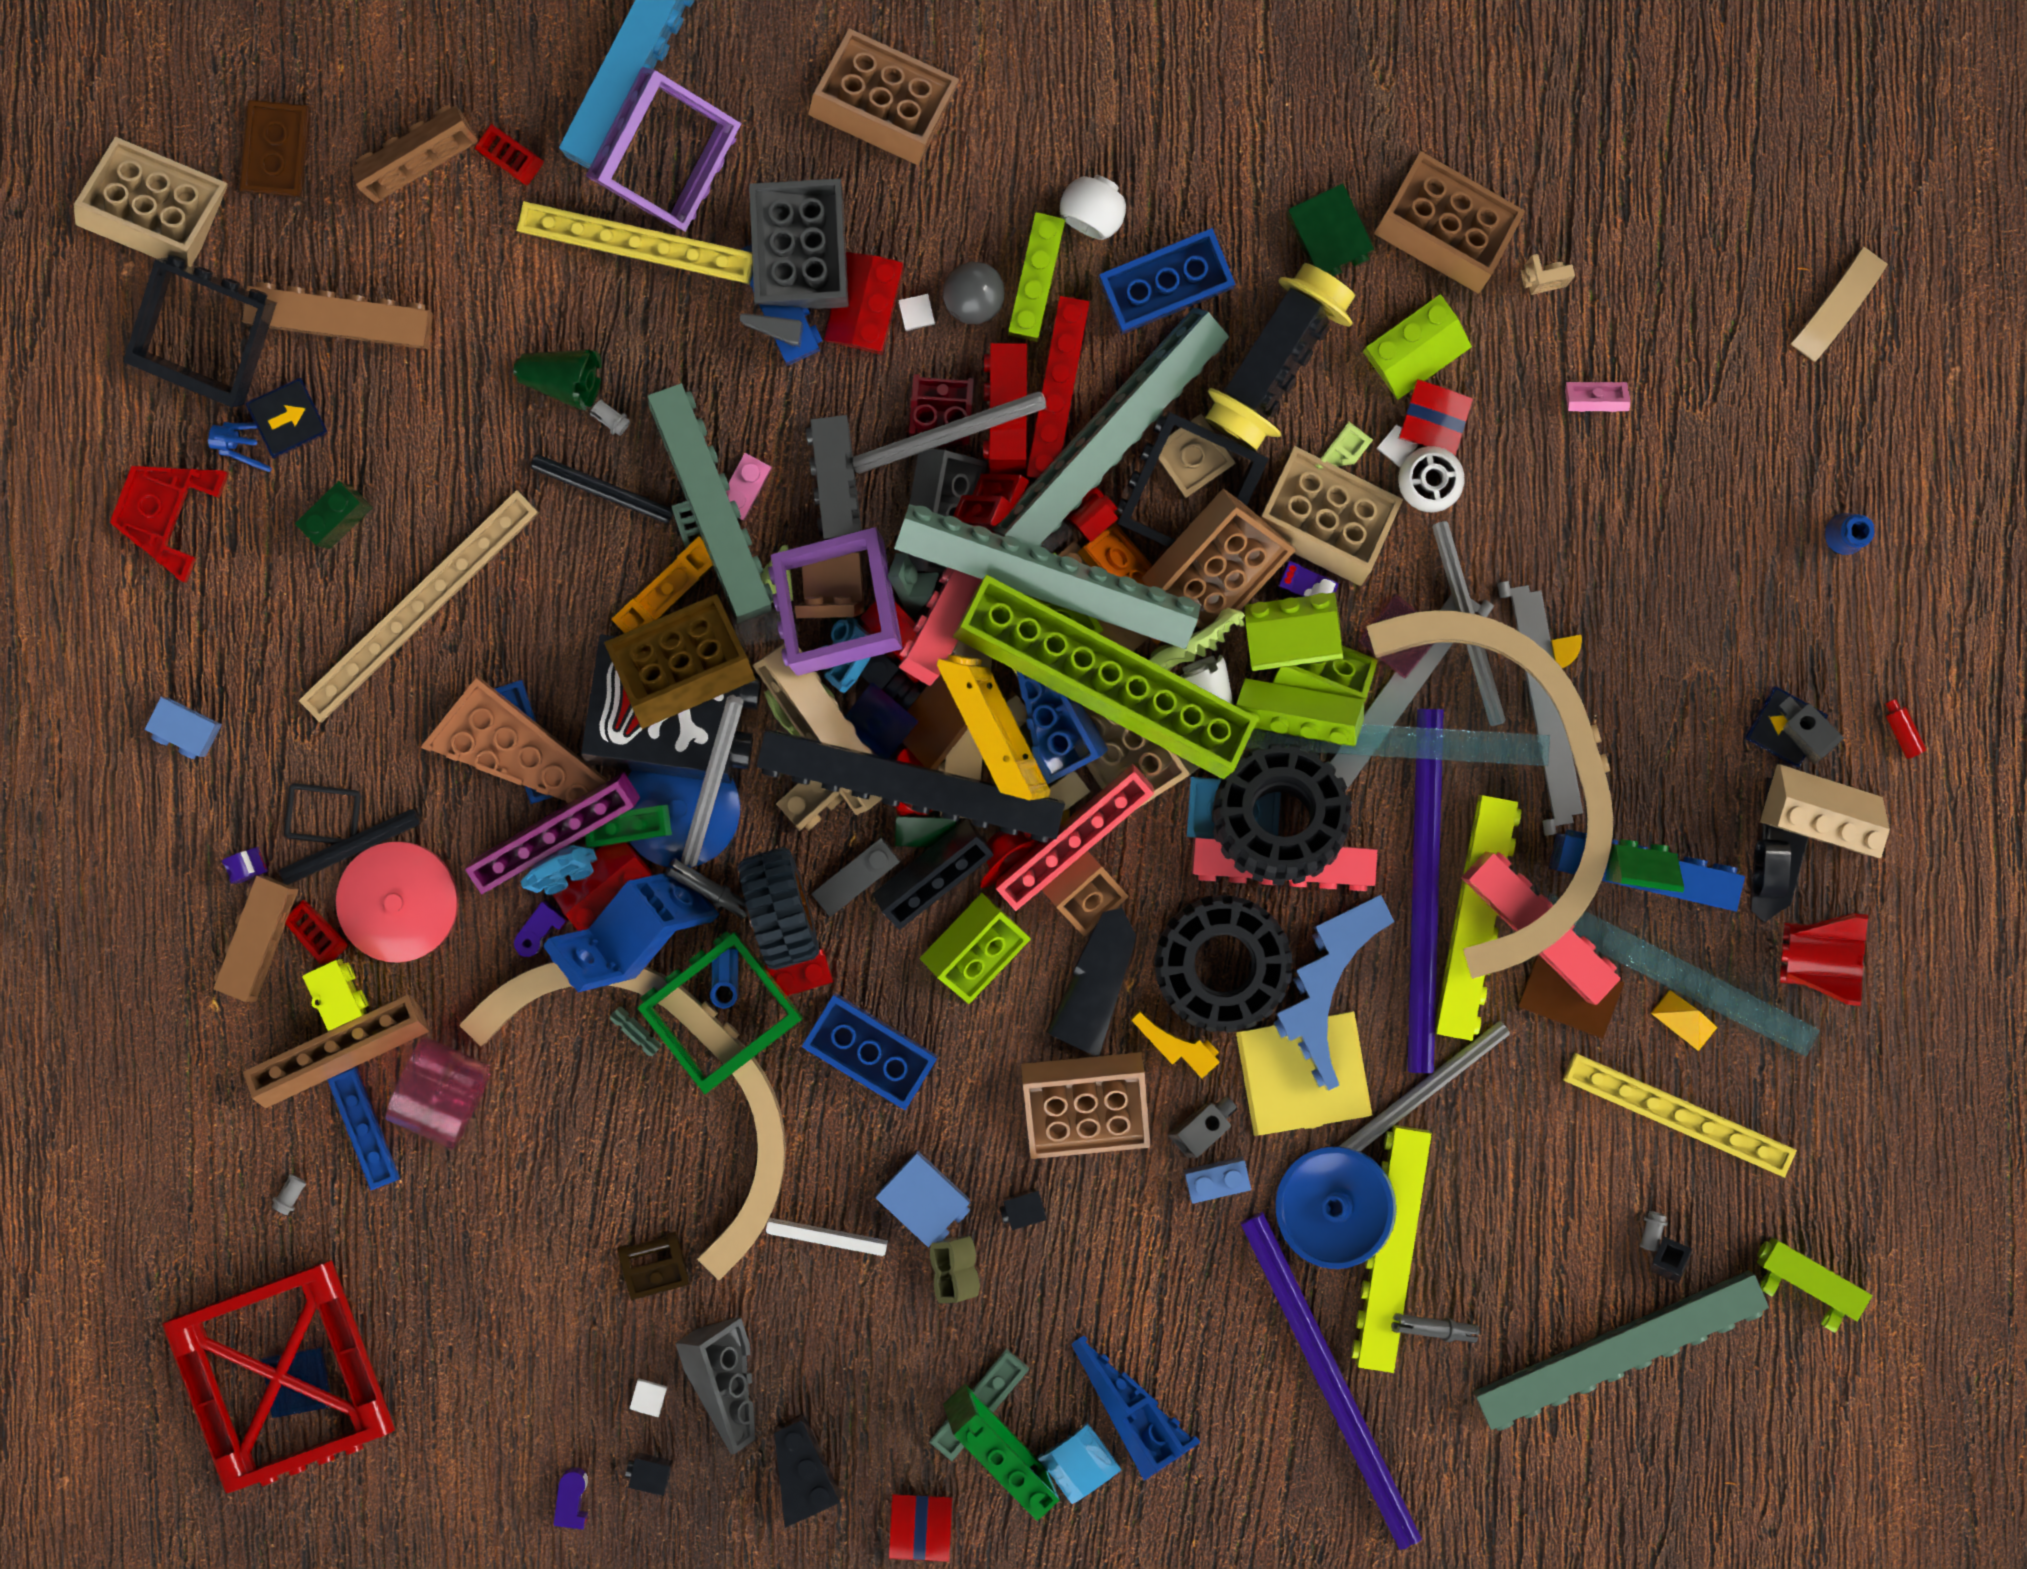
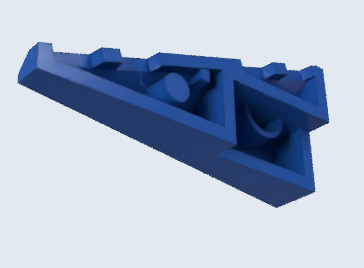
M1085 1336L1080 1337L1071 1344L1144 1481L1201 1443L1196 1436L1190 1437L1179 1427L1180 1422L1175 1417L1169 1418L1157 1407L1158 1402L1125 1372L1119 1373L1108 1363L1110 1358L1104 1353L1099 1355L1086 1343L1087 1338Z

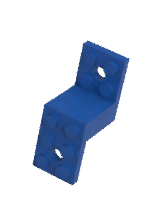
M663 873L627 881L589 929L551 937L544 943L543 947L550 955L551 960L558 965L568 978L570 985L577 992H582L635 979L675 931L711 923L717 918L719 913L707 898Z

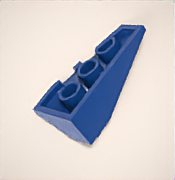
M1017 671L1021 695L1025 701L1028 716L1026 719L1027 726L1030 729L1033 742V756L1048 784L1094 761L1108 751L1097 727L1081 704Z

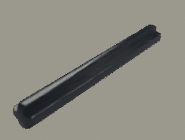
M536 454L531 462L530 468L532 470L663 523L669 524L674 513L670 507L539 454Z
M410 809L280 869V878L285 885L295 883L418 826L420 818L414 809Z

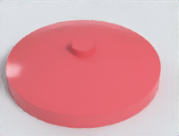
M386 842L363 851L347 866L337 888L336 912L343 932L361 952L385 962H408L431 953L447 938L454 926L458 913V890L449 868L432 851L410 842Z

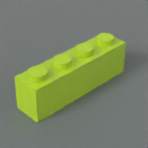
M1035 213L1008 336L1035 342L1039 340L1065 226L1064 218Z
M1245 678L1236 703V707L1258 718L1254 727L1256 729L1327 741L1339 745L1355 747L1364 721L1363 699Z

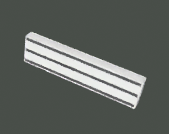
M769 1218L766 1228L767 1234L880 1256L885 1255L888 1240L775 1218Z

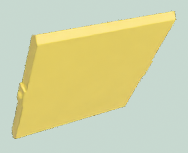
M1354 1011L1328 1015L1327 1040L1331 1064L1339 1082V1086L1329 1091L1326 1090L1325 1086L1319 1087L1311 1072L1316 1068L1311 1058L1305 1060L1298 1046V1043L1302 1042L1300 1037L1292 1041H1288L1286 1036L1281 1038L1275 1025L1236 1032L1254 1136L1300 1128L1314 1129L1323 1126V1124L1372 1116Z

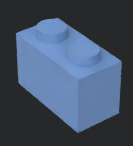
M160 697L144 730L152 733L151 739L165 746H168L170 742L180 747L178 750L180 754L195 759L196 756L206 757L222 724L168 697Z
M1242 1156L1184 1170L1192 1204L1251 1190L1245 1160Z

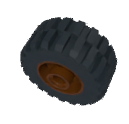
M781 847L743 858L738 864V870L746 901V911L767 967L777 970L815 959L819 954L816 930L805 890L791 851Z

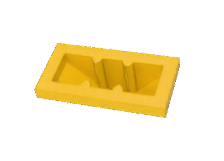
M1671 990L1667 991L1651 1012L1654 1017L1697 1051L1701 1049L1717 1029L1699 1010Z

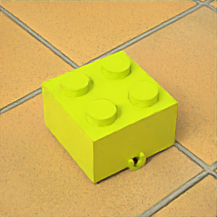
M342 959L335 960L302 976L313 998L312 1006L318 1009L328 1031L367 1014L365 1008L369 1006L363 991H357L352 980L356 979V976L349 962L343 963ZM318 999L320 1005H316L315 1000Z

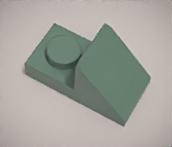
M896 553L887 577L909 617H915L930 599L939 573H917V569L912 564L907 553Z

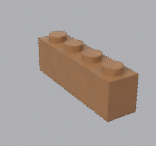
M256 876L255 880L253 879L250 882L246 891L248 899L245 907L240 909L236 917L235 923L237 928L234 936L228 939L225 946L226 957L223 964L219 965L215 972L214 981L216 983L213 988L214 990L243 1002L257 1001L283 933L286 919L297 896L298 888L285 885L283 882L268 876Z

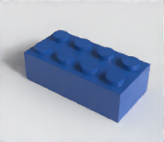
M1213 228L1101 273L1098 278L1121 335L1230 291L1236 285Z
M834 993L802 1045V1048L903 1110L907 1109L938 1058V1055L837 993Z

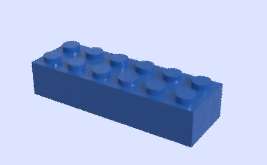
M1566 829L1565 835L1557 833L1549 869L1575 875L1583 856L1587 833ZM1612 839V844L1618 845L1619 841ZM1638 845V848L1648 849V847ZM1684 856L1683 862L1679 861L1684 883L1683 893L1605 880L1607 866L1602 881L1737 912L1745 876L1736 874L1738 869L1736 867L1713 863V867L1709 868L1707 867L1708 861Z

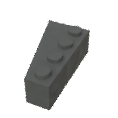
M848 416L810 419L811 427H806L808 446L813 445L815 457L810 458V468L812 476L817 475L818 487L813 488L815 506L820 505L821 518H817L819 536H823L824 540L862 531L855 470L852 463L853 453Z

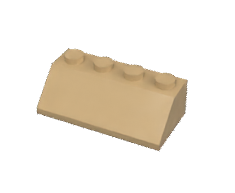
M1777 764L1760 823L1876 858L1882 857L1890 830L1883 797Z

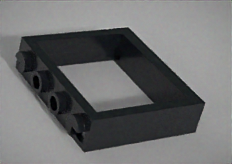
M168 255L167 258L155 259L123 362L231 408L244 405L277 303L267 299L268 294L256 289L247 291L240 288L238 281L230 278L218 279L212 276L213 272L207 268L195 266L194 269L185 265L186 261L180 257ZM172 273L258 308L233 387L148 352Z
M1167 411L1165 416L1160 414L1158 421L1155 423L1153 431L1157 434L1153 443H1146L1140 459L1144 462L1139 472L1133 471L1127 487L1131 488L1126 499H1120L1117 505L1118 509L1115 511V515L1118 516L1116 520L1118 524L1167 547H1170L1176 539L1130 518L1174 425L1251 460L1234 495L1246 506L1269 460L1268 457L1170 411Z

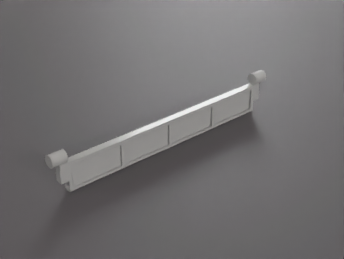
M1509 581L1497 583L1500 598L1511 596L1517 631L1532 639L1554 659L1541 590L1530 592L1529 585L1510 588ZM1525 671L1553 819L1542 821L1544 834L1547 836L1557 834L1555 826L1574 823L1572 815L1583 813L1571 748L1559 713L1542 686Z
M1452 594L1439 611H1456ZM1471 599L1474 613L1476 612L1480 616L1487 617L1494 608V605L1487 600H1484L1480 605ZM1432 643L1406 676L1397 670L1391 676L1365 712L1356 746L1342 745L1330 761L1336 768L1335 776L1343 778L1347 789L1453 643Z

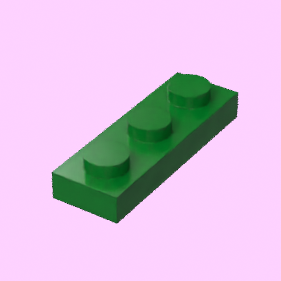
M668 805L626 811L586 834V847L594 848L672 835Z

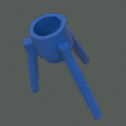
M224 422L223 426L212 425L208 437L209 448L218 449L219 455L232 457L267 472L272 470L268 465L231 450L236 449L238 444L257 445V440L239 437L238 431H234L260 429L257 422Z

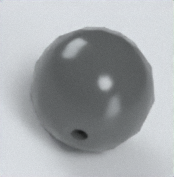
M970 261L957 266L948 274L943 284V301L948 312L965 324L977 325L991 320L999 313L1004 303L1005 286L1000 274L983 262Z

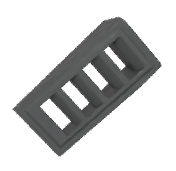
M746 313L740 314V321L745 326L794 347H801L803 324L800 320Z

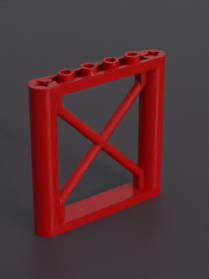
M332 1260L303 1269L162 1323L225 1494L259 1482L261 1486H266L279 1480L277 1475L289 1472L290 1476L301 1473L307 1469V1464L317 1461L318 1465L328 1463L335 1459L334 1454L345 1451L346 1455L355 1453L364 1448L362 1444L383 1437L396 1430ZM302 1287L307 1301L276 1368L207 1337L202 1322L293 1288ZM316 1308L320 1314L352 1403L287 1374ZM205 1350L270 1379L241 1445ZM281 1385L349 1415L355 1428L354 1431L257 1467L251 1454Z

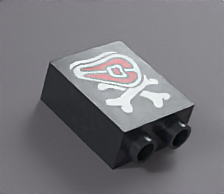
M600 634L581 751L586 764L704 780L727 697L730 695L741 697L744 701L742 708L757 710L762 687V679L758 673H753L755 681L642 729L604 642L617 636ZM742 710L721 783L731 784L734 768L749 769L753 733L739 731Z

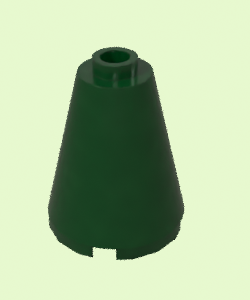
M590 349L523 353L520 358L516 359L513 373L514 376H517V381L520 384L585 411L587 410L586 407H592L597 398L601 378L596 377V367L602 368L600 354Z

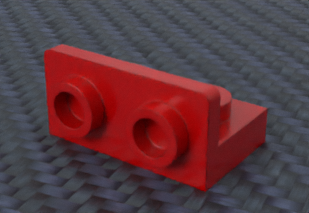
M823 947L819 948V954L812 960L777 970L768 968L767 964L764 965L786 996L833 983Z

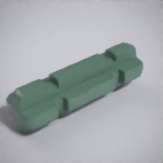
M618 1007L610 1015V1020L615 1025H620L622 1027L621 1030L638 1046L641 1045L643 1047L642 1050L648 1056H653L661 1048V1043L654 1037L651 1038L649 1036L650 1033L633 1017L630 1018L628 1016L629 1013L623 1007Z

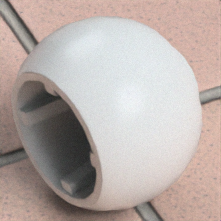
M1095 175L1094 178L1083 176L1075 179L1064 191L1060 201V215L1068 225L1089 237L1104 240L1116 233L1122 225L1126 214V202L1124 197L1117 192L1119 187L1111 180L1100 175Z
M1427 446L1412 452L1404 460L1398 475L1399 487L1404 499L1412 507L1424 512H1439L1449 508L1458 500L1464 487V471L1459 460L1451 452L1436 446ZM1433 460L1439 461L1445 467H1443L1440 464L1433 463ZM1419 461H1422L1426 467L1421 470L1417 479H1412L1413 469ZM1429 470L1439 473L1441 481L1438 486L1434 487L1427 483L1425 477ZM1451 479L1448 492L1441 498L1439 490L1444 488L1448 480ZM1419 485L1425 492L1432 493L1431 498L1427 499L1418 494L1414 486Z

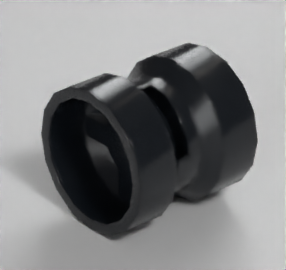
M899 672L883 693L902 710L907 712L923 690L917 685L908 683L907 677Z

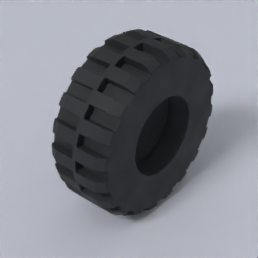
M1270 744L1267 750L1262 751L1258 747L1249 751L1248 757L1245 759L1240 757L1234 772L1224 780L1221 778L1218 790L1216 791L1212 810L1215 840L1221 843V852L1225 858H1232L1235 861L1234 867L1241 873L1245 871L1253 874L1252 879L1262 882L1264 878L1273 880V885H1284L1285 880H1292L1294 884L1304 882L1306 876L1311 875L1315 877L1323 872L1326 865H1331L1337 858L1350 828L1352 805L1350 796L1345 793L1347 789L1345 781L1342 777L1337 778L1335 776L1336 768L1330 762L1323 763L1319 760L1320 755L1312 750L1309 753L1301 751V746L1290 744L1289 748H1281L1280 744ZM1274 792L1293 795L1306 806L1310 815L1309 825L1306 830L1294 836L1281 837L1270 834L1260 827L1254 818L1253 807L1256 800Z
M1231 895L1199 898L1200 900L1185 905L1175 916H1172L1167 922L1164 931L1160 934L1154 958L1158 985L1170 1007L1193 1026H1198L1211 1032L1225 1031L1226 1033L1237 1032V1030L1243 1028L1248 1029L1257 1025L1256 1023L1264 1017L1270 1016L1274 1012L1273 1009L1279 1002H1282L1286 995L1285 991L1288 983L1290 984L1292 976L1291 963H1293L1292 952L1288 944L1289 941L1276 919L1265 909L1250 900ZM1217 935L1236 937L1246 945L1251 955L1252 966L1248 978L1241 986L1232 991L1219 992L1209 989L1199 980L1195 971V956L1199 947L1206 940Z

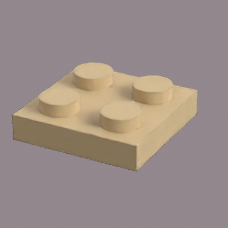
M1202 414L1191 420V422L1214 432ZM1183 428L1169 435L1158 458L1185 499L1236 464L1226 448Z

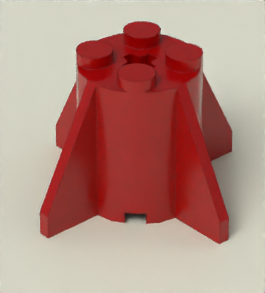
M1852 913L1814 924L1784 922L1783 940L1789 942L1788 944L1782 943L1781 961L1787 962V965H1781L1780 983L1806 985L1847 1005L1861 1006L1863 959L1865 955L1868 914Z

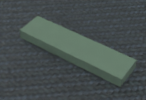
M1006 1348L973 1387L972 1391L994 1412L1029 1371V1367ZM948 1418L929 1440V1443L950 1461H953L964 1448L953 1435Z

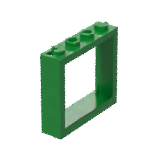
M727 931L713 941V944L716 946L707 954L703 949L688 960L692 966L683 973L679 968L664 979L667 983L666 986L659 991L653 987L640 997L643 1003L637 1007L704 1095L803 1019V1016L737 931L732 935ZM734 945L788 1015L709 1076H706L653 1007Z
M963 1384L943 1403L953 1435L1036 1521L1042 1518L1060 1501L1044 1465L966 1384ZM1033 1464L1038 1467L1035 1472L1030 1469Z

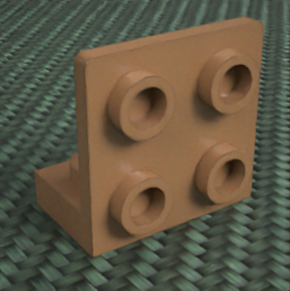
M860 552L802 566L804 603L795 606L796 618L856 617L865 612Z

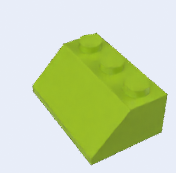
M1440 294L1368 345L1363 350V353L1395 398L1399 400L1414 389L1417 379L1427 380L1472 346L1459 319Z
M1335 592L1245 605V621L1252 671L1343 659L1340 618Z
M1342 645L1343 659L1279 667L1276 669L1272 683L1363 699L1365 703L1378 659Z
M981 893L919 959L940 981L970 1004L1031 938L996 904Z

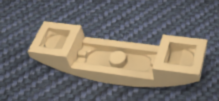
M1863 246L1844 271V275L1812 318L1805 323L1790 345L1813 362H1816L1862 304L1888 264Z

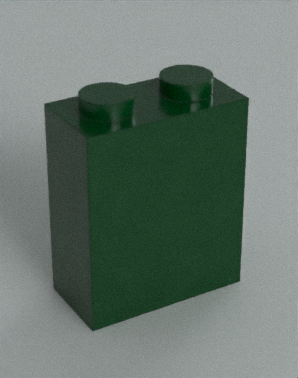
M1343 183L1287 210L1286 215L1309 264L1336 277L1343 273L1342 267L1352 263L1353 267H1357L1370 260L1368 255L1374 251V247Z
M338 481L295 525L316 546L331 549L373 507L353 486Z

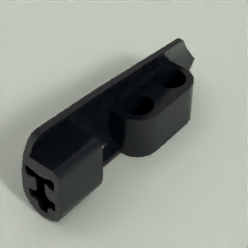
M1766 777L1764 806L1773 778ZM1762 823L1761 839L1756 843L1754 850L1750 910L1765 923L1792 904L1808 837Z
M1123 908L1102 913L1073 970V977L1046 1030L1050 1035L1094 1056L1100 1055L1137 937Z

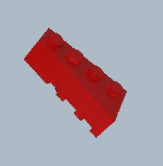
M990 343V354H984V372H990V383H984V401H990V409L1027 396V344ZM1027 415L986 429L990 430V440H984L983 459H989L990 474L1022 475L1026 478Z

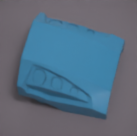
M847 617L846 620H839L834 624L831 631V638L834 641L832 645L870 634L859 625L856 618ZM871 657L821 671L834 687L840 692L845 693L857 681Z
M575 845L565 846L534 864L520 881L524 889L535 893L542 891L543 888L548 895L559 893L568 887L566 880L568 875L572 881L590 876L594 872L590 862H595L597 857L593 849Z
M1088 1422L1084 1423L1082 1428L1080 1427L1073 1435L1067 1436V1439L1063 1442L1057 1443L1056 1446L1046 1451L1045 1454L1042 1453L1038 1456V1460L1044 1465L1071 1504L1081 1500L1122 1470Z

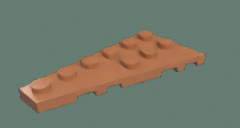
M479 676L475 678L420 747L445 755L449 759L469 764L478 770L518 785L530 787L539 793L554 796L566 801L568 804L609 781Z

